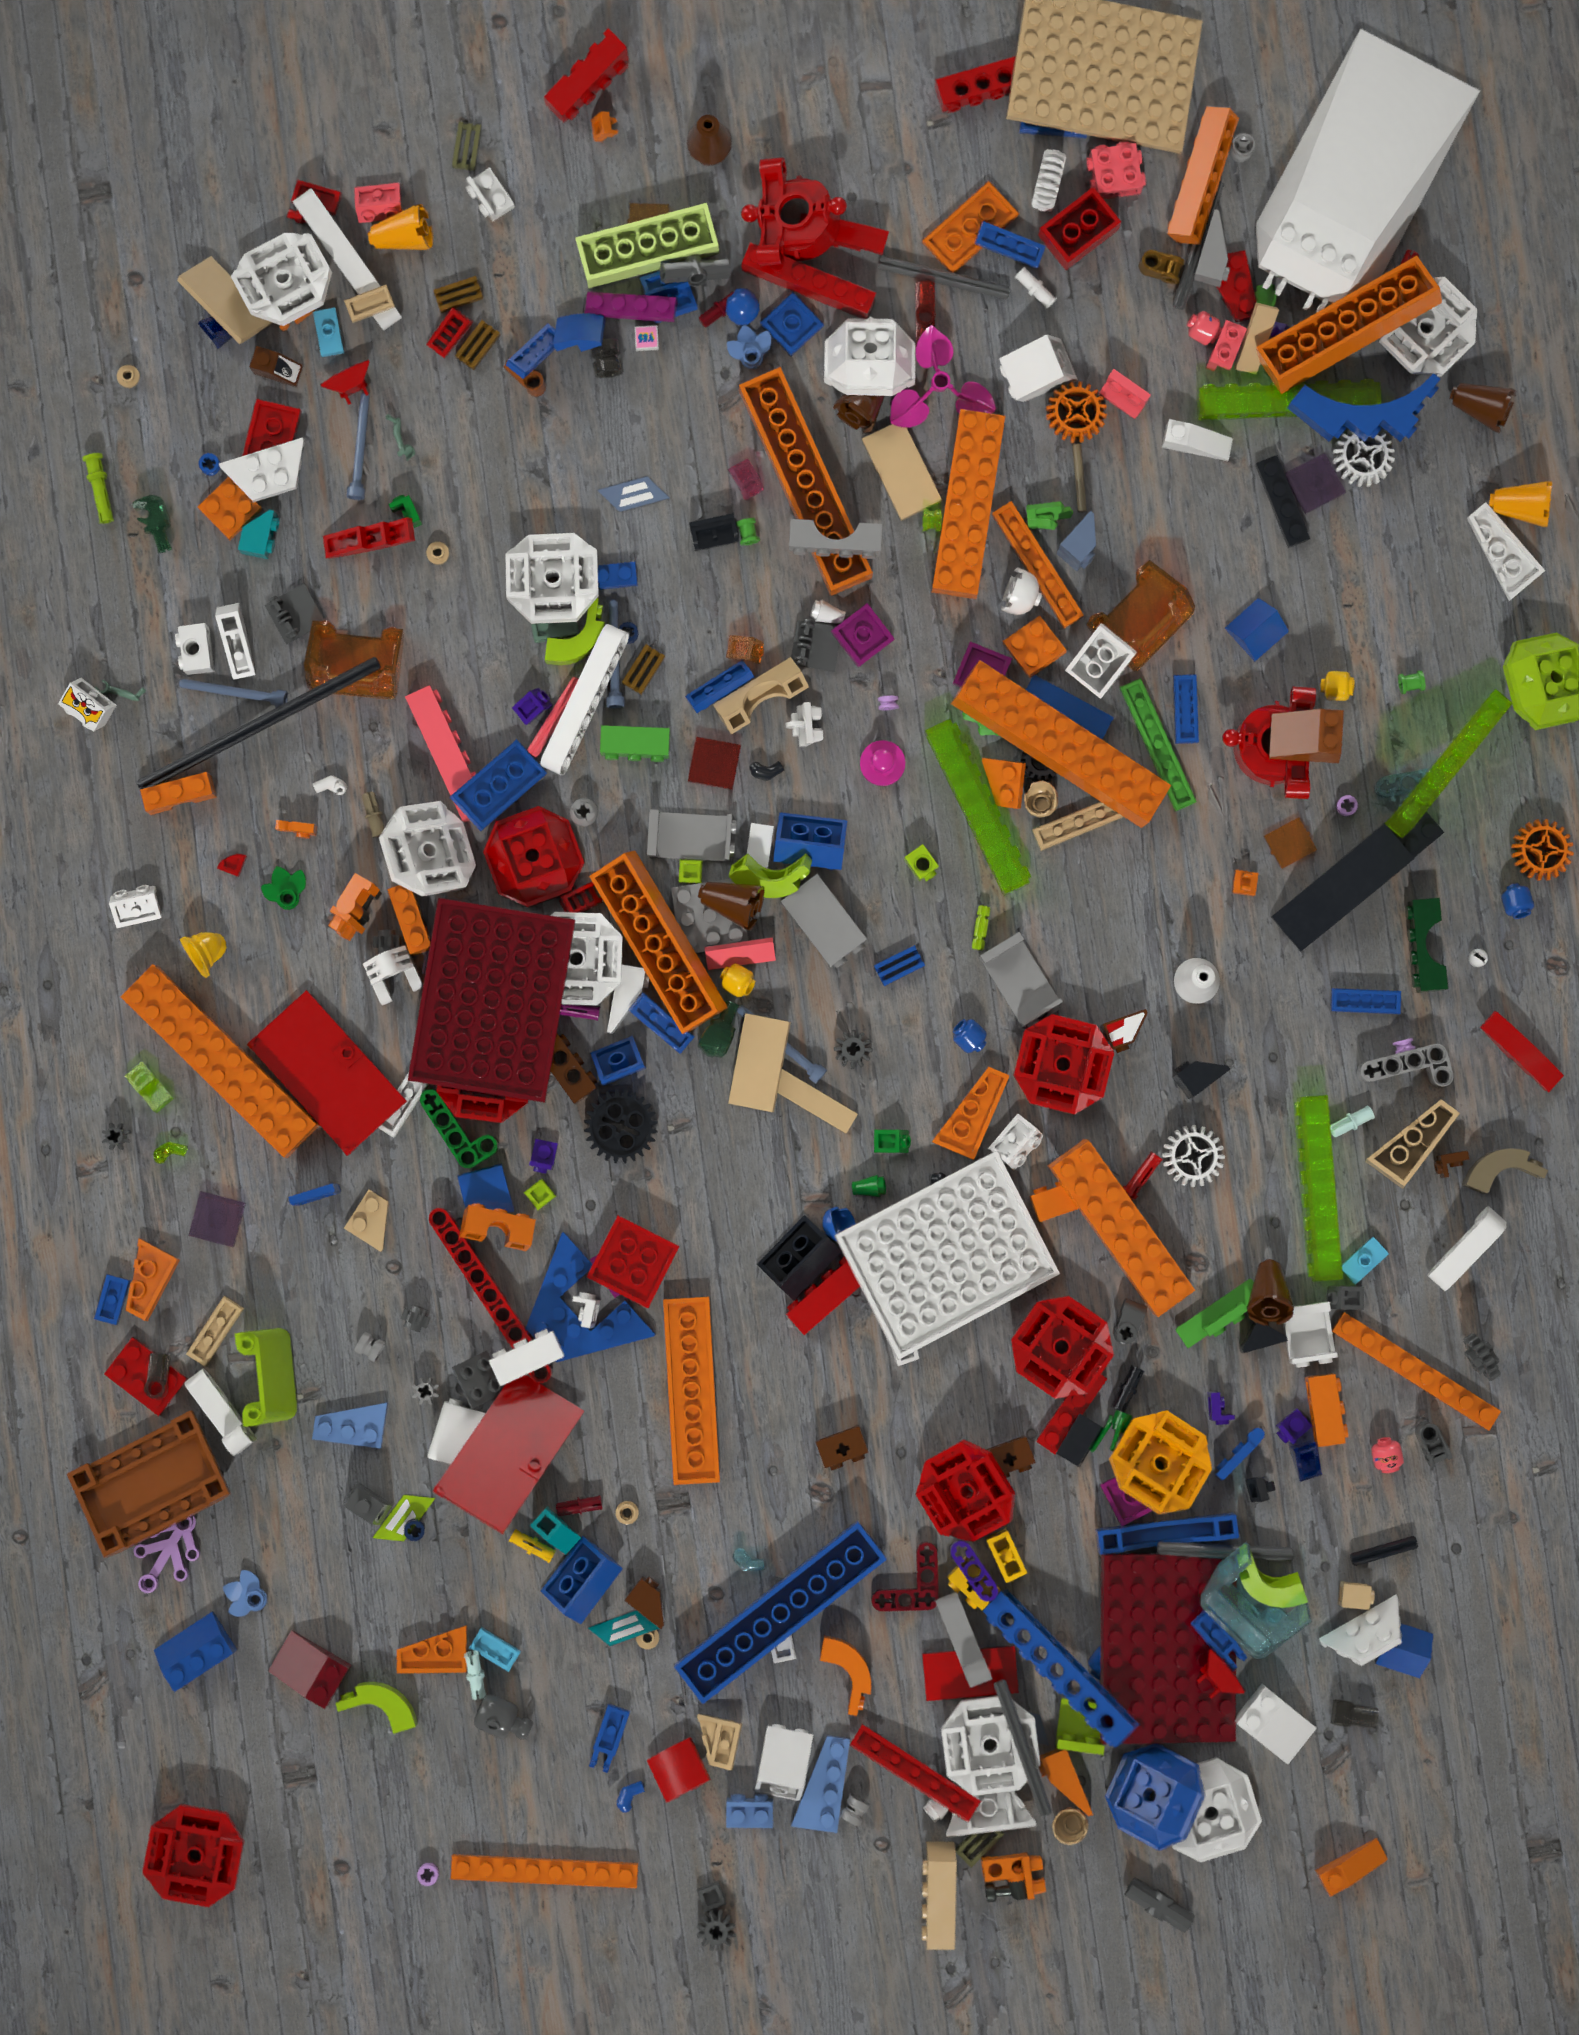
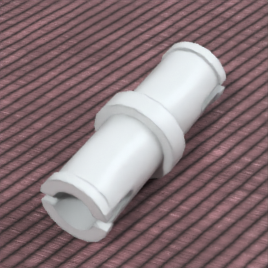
M1026 267L1022 268L1015 276L1029 290L1028 293L1031 296L1034 295L1046 309L1057 300L1043 286L1044 283L1041 280L1038 281Z

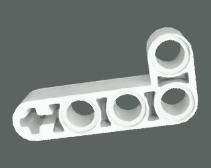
M1487 1206L1477 1216L1475 1224L1435 1264L1427 1276L1444 1291H1447L1504 1232L1506 1221Z
M204 1368L184 1382L190 1394L223 1436L222 1442L233 1456L238 1455L257 1440L249 1426L243 1427V1418Z

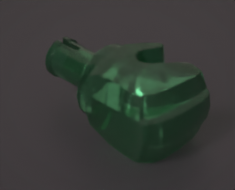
M148 495L135 500L132 506L136 511L147 510L149 512L147 518H137V520L146 525L144 528L145 534L153 535L158 553L172 550L166 534L167 528L171 526L170 518L163 499L157 495Z
M726 1000L725 1003L728 1008L721 1012L719 1018H711L710 1025L704 1030L698 1042V1048L707 1057L722 1058L726 1055L736 1031L731 1023L739 1008L738 1004Z

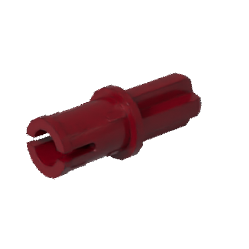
M731 291L719 302L715 301L713 303L714 306L699 316L698 319L705 328L709 327L720 317L724 318L726 316L727 298L734 291Z
M600 1495L583 1499L577 1497V1500L556 1504L558 1516L577 1513L582 1515L583 1512L603 1510Z

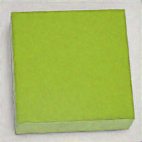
M680 859L679 883H702L703 860Z
M543 1178L524 1192L537 1210H540L556 1197Z

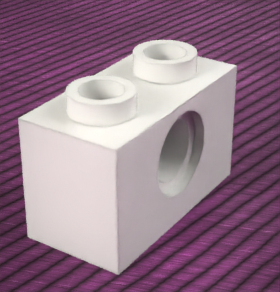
M205 623L178 626L175 640L177 647L181 648V656H178L180 670L183 669L187 675L215 672L209 627ZM192 645H199V651L196 654H189V648Z

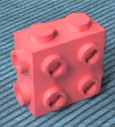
M1120 142L1112 147L1099 145L1092 149L1089 158H1086L1088 172L1092 171L1093 178L1090 180V189L1094 187L1103 199L1141 194L1143 186L1146 185L1145 173L1140 171L1139 165L1142 164L1141 150H1137L1136 143Z

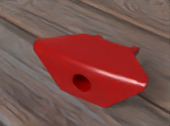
M370 361L360 362L333 375L321 383V387L338 392L341 398L346 399L348 405L351 404L348 396L362 389L365 395L368 396L369 393L365 388L367 386L365 376Z
M1211 1648L1208 1653V1663L1200 1669L1203 1675L1196 1681L1200 1683L1207 1678L1215 1691L1209 1695L1210 1699L1220 1691L1244 1694L1245 1690L1238 1678L1224 1660Z

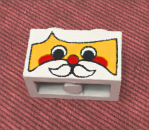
M82 678L68 685L58 703L67 714L77 718L85 728L93 732L106 725L117 706Z

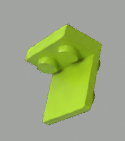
M1062 1698L1055 1740L1057 1749L1104 1755L1105 1745L1100 1743V1732L1086 1723V1717L1080 1711H1075L1069 1705L1068 1699ZM1088 1702L1092 1709H1096L1095 1702Z

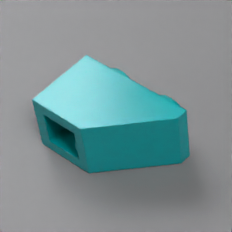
M268 510L242 527L238 546L241 554L268 559L269 553H273L275 547V540H272L274 531H278L280 519L277 518L278 515L274 510Z
M548 1506L530 1525L541 1537L565 1555L581 1539V1536Z

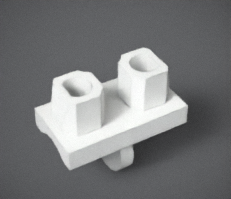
M804 702L803 705L796 706L797 713L791 714L792 721L786 722L785 727L792 729L794 737L799 736V747H806L815 742L822 741V728H812V721H818L822 717L821 707L811 706V702Z

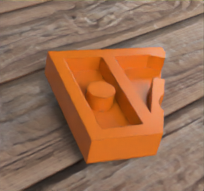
M982 758L996 806L1021 809L1026 763Z

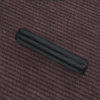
M1410 1536L1351 1553L1350 1559L1354 1566L1417 1549L1418 1542L1416 1537Z

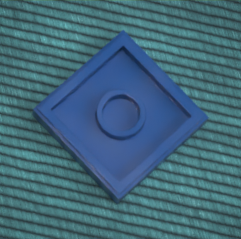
M794 292L760 322L761 326L766 331H769L770 335L790 356L796 353L824 327L823 322Z
M332 1183L290 1196L288 1199L290 1205L300 1206L339 1194L341 1189L339 1184Z

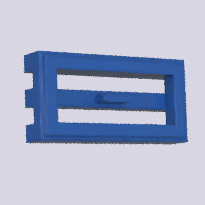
M914 945L874 965V968L883 986H886L924 967L925 964ZM913 952L914 956L881 971V967ZM917 960V965L887 980L885 979V975Z

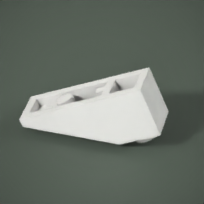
M1169 419L1165 428L1162 448L1228 461L1233 438L1191 423Z
M239 603L217 607L215 617L233 680L255 675L247 631Z
M622 965L621 984L614 989L607 1029L608 1033L613 1034L629 1013L628 1009L642 994L644 988H648L650 979L643 968Z

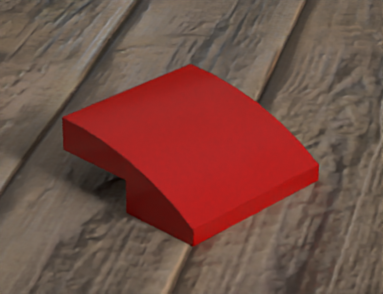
M691 1737L646 1760L666 1803L672 1802L688 1791H693L711 1780Z

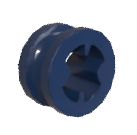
M625 622L619 626L621 630L633 629L632 634L634 636L632 638L629 636L627 644L634 643L639 634L636 625L631 622Z
M411 1519L405 1523L404 1534L408 1540L418 1541L423 1537L425 1528L420 1520ZM416 1524L417 1528H421L420 1532L417 1531L418 1535L413 1536L412 1532L407 1531L408 1528L411 1529L410 1525Z

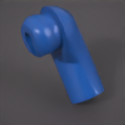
M642 1781L621 1789L616 1801L617 1807L621 1812H629L632 1808L633 1796L645 1792Z

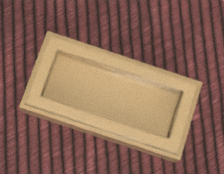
M387 285L344 300L352 323L395 307Z

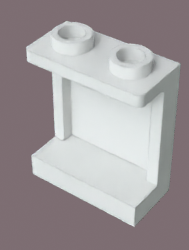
M1329 1302L1294 1306L1293 1317L1283 1323L1284 1335L1288 1339L1286 1347L1289 1363L1296 1364V1368L1310 1366L1309 1362L1316 1360L1319 1361V1364L1333 1362L1332 1358L1338 1357L1337 1352H1335Z

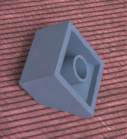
M1092 511L1065 538L1057 551V555L1075 571H1078L1081 567L1085 569L1095 556L1093 552L1096 547L1095 521Z

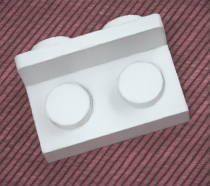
M490 168L473 179L470 176L466 178L468 184L466 190L472 199L475 197L480 202L478 207L484 217L489 216L492 222L515 208L514 203Z
M142 885L137 887L136 890L129 892L120 890L110 897L109 905L116 928L156 920L162 917L156 897V886Z
M1017 1114L988 1149L991 1152L998 1151L1001 1159L1011 1169L1016 1170L1017 1167L1024 1164L1027 1155L1032 1149H1036L1040 1145L1043 1135L1035 1126Z
M580 1292L579 1296H573L572 1301L586 1303L585 1307H581L578 1320L582 1321L581 1327L595 1328L601 1300L595 1299L596 1295Z

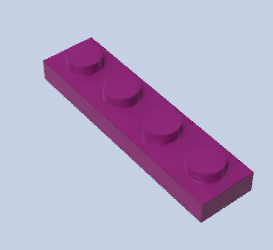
M587 292L585 314L604 315L605 318L675 322L677 299L676 297Z

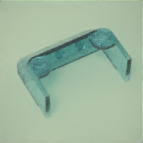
M1246 1542L1217 1565L1201 1593L1200 1602L1203 1610L1251 1657L1263 1659L1311 1623L1308 1603L1298 1605L1288 1614L1282 1608L1272 1606L1260 1612L1232 1584L1238 1579L1240 1572L1252 1564L1250 1545Z

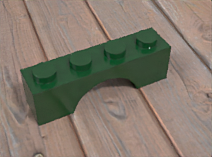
M1440 898L1411 900L1408 902V906L1405 907L1406 919H1410V929H1408L1407 935L1408 941L1412 942L1413 950L1410 951V963L1414 965L1415 974H1412V986L1416 988V993L1447 990L1446 966L1434 961L1426 948V937L1429 930L1436 923L1442 921Z

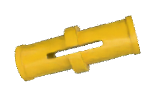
M516 1528L509 1539L510 1543L512 1542L526 1550L527 1554L531 1555L532 1553L550 1563L556 1552L555 1549L539 1542V1538H532Z

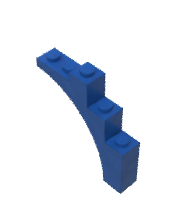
M1433 373L1420 387L1406 396L1376 405H1351L1336 402L1304 385L1287 408L1328 442L1333 437L1338 439L1346 430L1345 427L1364 442L1369 437L1374 439L1382 428L1401 442L1404 437L1409 439L1418 429L1414 425L1419 420L1416 417L1417 414L1425 406L1422 401L1426 396L1431 399L1439 389L1436 384L1440 381V378Z

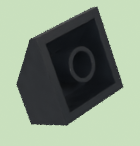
M1186 1061L1174 1069L1176 1074L1172 1078L1186 1097L1190 1099L1231 1069L1227 1065L1200 1061L1189 1063Z

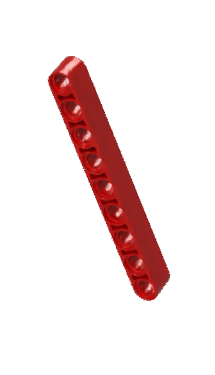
M444 1208L432 1210L429 1214L430 1225L511 1348L515 1349L513 1344L523 1339H526L527 1342L532 1341L533 1338L467 1238L459 1237L455 1244H450L447 1241L449 1232L455 1231L460 1236L461 1231L450 1212ZM438 1212H443L446 1216V1221L442 1225H438L434 1221V1216ZM464 1250L469 1251L471 1254V1260L466 1264L462 1263L459 1258L460 1253ZM477 1269L481 1270L484 1274V1279L480 1283L475 1282L472 1278L473 1272ZM488 1289L496 1291L497 1297L493 1302H489L485 1298V1292ZM500 1308H506L509 1311V1318L506 1321H501L497 1316ZM514 1327L520 1328L522 1331V1337L519 1340H514L510 1336V1331ZM550 1364L544 1366L548 1371L546 1378H538L535 1370L530 1372L529 1375L537 1383L548 1381L553 1372Z

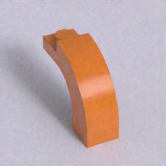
M824 1635L820 1661L837 1664L849 1673L852 1680L848 1714L857 1716L858 1710H863L865 1697L861 1696V1693L871 1695V1677L867 1663L861 1653L850 1643L840 1638Z

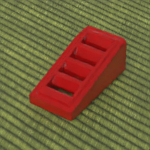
M452 308L426 345L443 358H446L472 325L473 321L458 309ZM455 317L463 323L461 327L453 321ZM448 325L457 330L456 334L447 328ZM445 332L452 338L451 341H448L441 334ZM437 339L446 345L445 349L436 343Z
M589 882L560 897L559 903L564 912L584 913L604 902L602 897H597L593 889L595 887L593 882ZM587 890L593 899V901L591 902L589 901L585 893V891ZM580 895L585 905L581 906L576 896ZM570 899L572 900V902H573V904H574V906H575V908H576L575 910H573V908H572V906H571V904H570V902H569Z

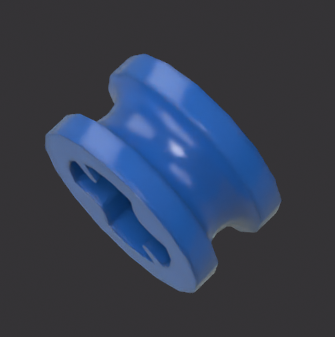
M207 453L199 459V468L204 474L213 476L220 470V461L214 454ZM209 459L215 462L213 464L214 468L211 470L208 467L204 468V465H207L206 461Z

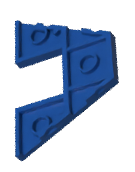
M564 1232L558 1241L526 1325V1330L535 1339L534 1334L545 1329L549 1333L555 1332L565 1354L564 1357L556 1360V1363L655 1336L656 1334L626 1301L621 1303L592 1331L589 1328L581 1327L582 1321L578 1320L579 1317L563 1301L561 1296L589 1272L593 1264Z

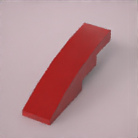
M801 213L799 223L803 221L808 214ZM840 219L839 233L831 246L836 248L842 246L856 251H861L862 249L883 255L889 231Z
M408 517L389 523L379 522L365 527L356 526L323 536L327 559L375 551L415 541L412 518Z
M1494 1011L1481 1025L1480 1029L1508 1058H1511L1527 1075H1530L1544 1091L1550 1092L1563 1078L1564 1075L1552 1062L1497 1011Z

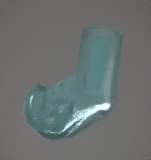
M737 1548L734 1551L733 1560L743 1571L764 1570V1559H751L743 1548Z

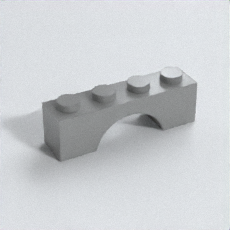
M790 519L789 551H793L795 555H807V552H816L817 556H830V553H836L844 558H851L854 554L862 555V558L875 559L876 556L881 554L882 524L859 523L856 530L850 536L835 540L823 536L817 530L814 520Z

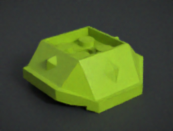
M1558 633L1513 642L1504 662L1503 670L1514 711L1530 723L1534 730L1579 721V644Z

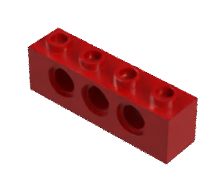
M1016 56L935 79V91L942 112H956L962 106L969 104L970 106H977L983 100L990 98L997 100L1004 97V94L1010 93ZM1000 76H1007L1010 81L1003 83L998 78ZM980 82H985L988 85V87L986 89H981L977 86V84ZM962 88L967 93L965 95H958L955 91Z

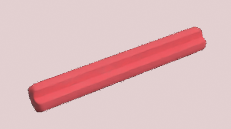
M572 677L528 747L527 751L533 757L537 758L553 734L577 684L578 678Z

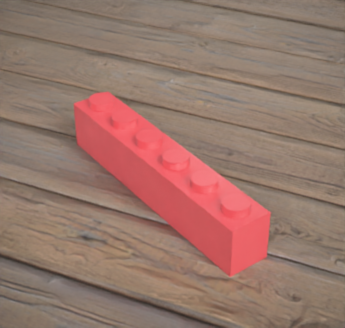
M429 685L405 696L451 796L476 775V772H470L468 764L471 761L466 751L461 752L458 746L462 742L457 731H451L449 723L452 720L447 710L442 711L439 705L443 701L438 690L433 691ZM455 804L462 821L464 823L470 821V819Z

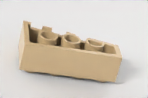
M1443 1100L1438 1101L1367 1158L1365 1162L1403 1189L1460 1113Z
M926 1842V1860H923V1875H926V1882H922V1897H926V1904H922V1919H926V1926H922V1941H926L927 1950H955V1843Z

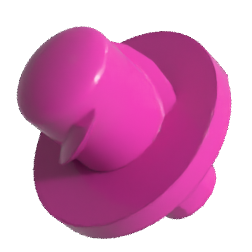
M886 740L875 741L864 749L860 758V769L868 782L877 786H888L897 782L903 775L906 763L905 756L896 744Z

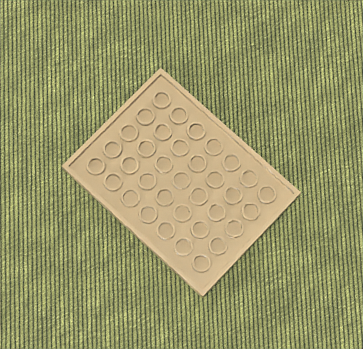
M1024 0L1006 119L1119 142L1136 143L1139 146L1181 154L1184 145L1202 20L1105 0Z

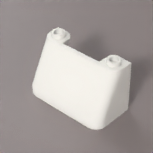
M450 1398L449 1402L444 1401L427 1457L451 1464L486 1413L466 1408L462 1405L463 1401Z

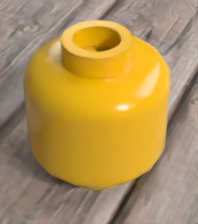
M1330 671L1327 673L1326 679H1321V692H1325L1327 700L1346 701L1350 695H1354V677H1351L1349 672Z
M740 964L725 967L720 975L722 988L736 997L749 995L756 983L753 972Z

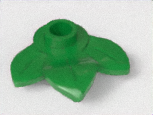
M276 866L272 873V883L262 885V893L267 900L277 902L281 908L285 910L294 909L299 904V894L306 887L305 874L302 870H298L291 875L285 869ZM286 895L292 896L291 902H285L284 898Z

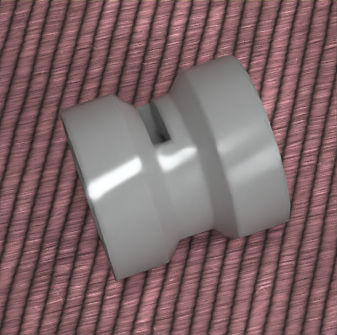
M1240 133L1234 138L1230 147L1232 159L1237 162H1245L1251 157L1255 147L1253 137L1247 133Z
M365 1331L354 1351L360 1355L365 1354L369 1360L375 1362L386 1342L381 1339H374L372 1334Z
M850 1794L847 1799V1806L842 1809L839 1816L845 1821L860 1827L863 1821L862 1816L868 1811L870 1804Z

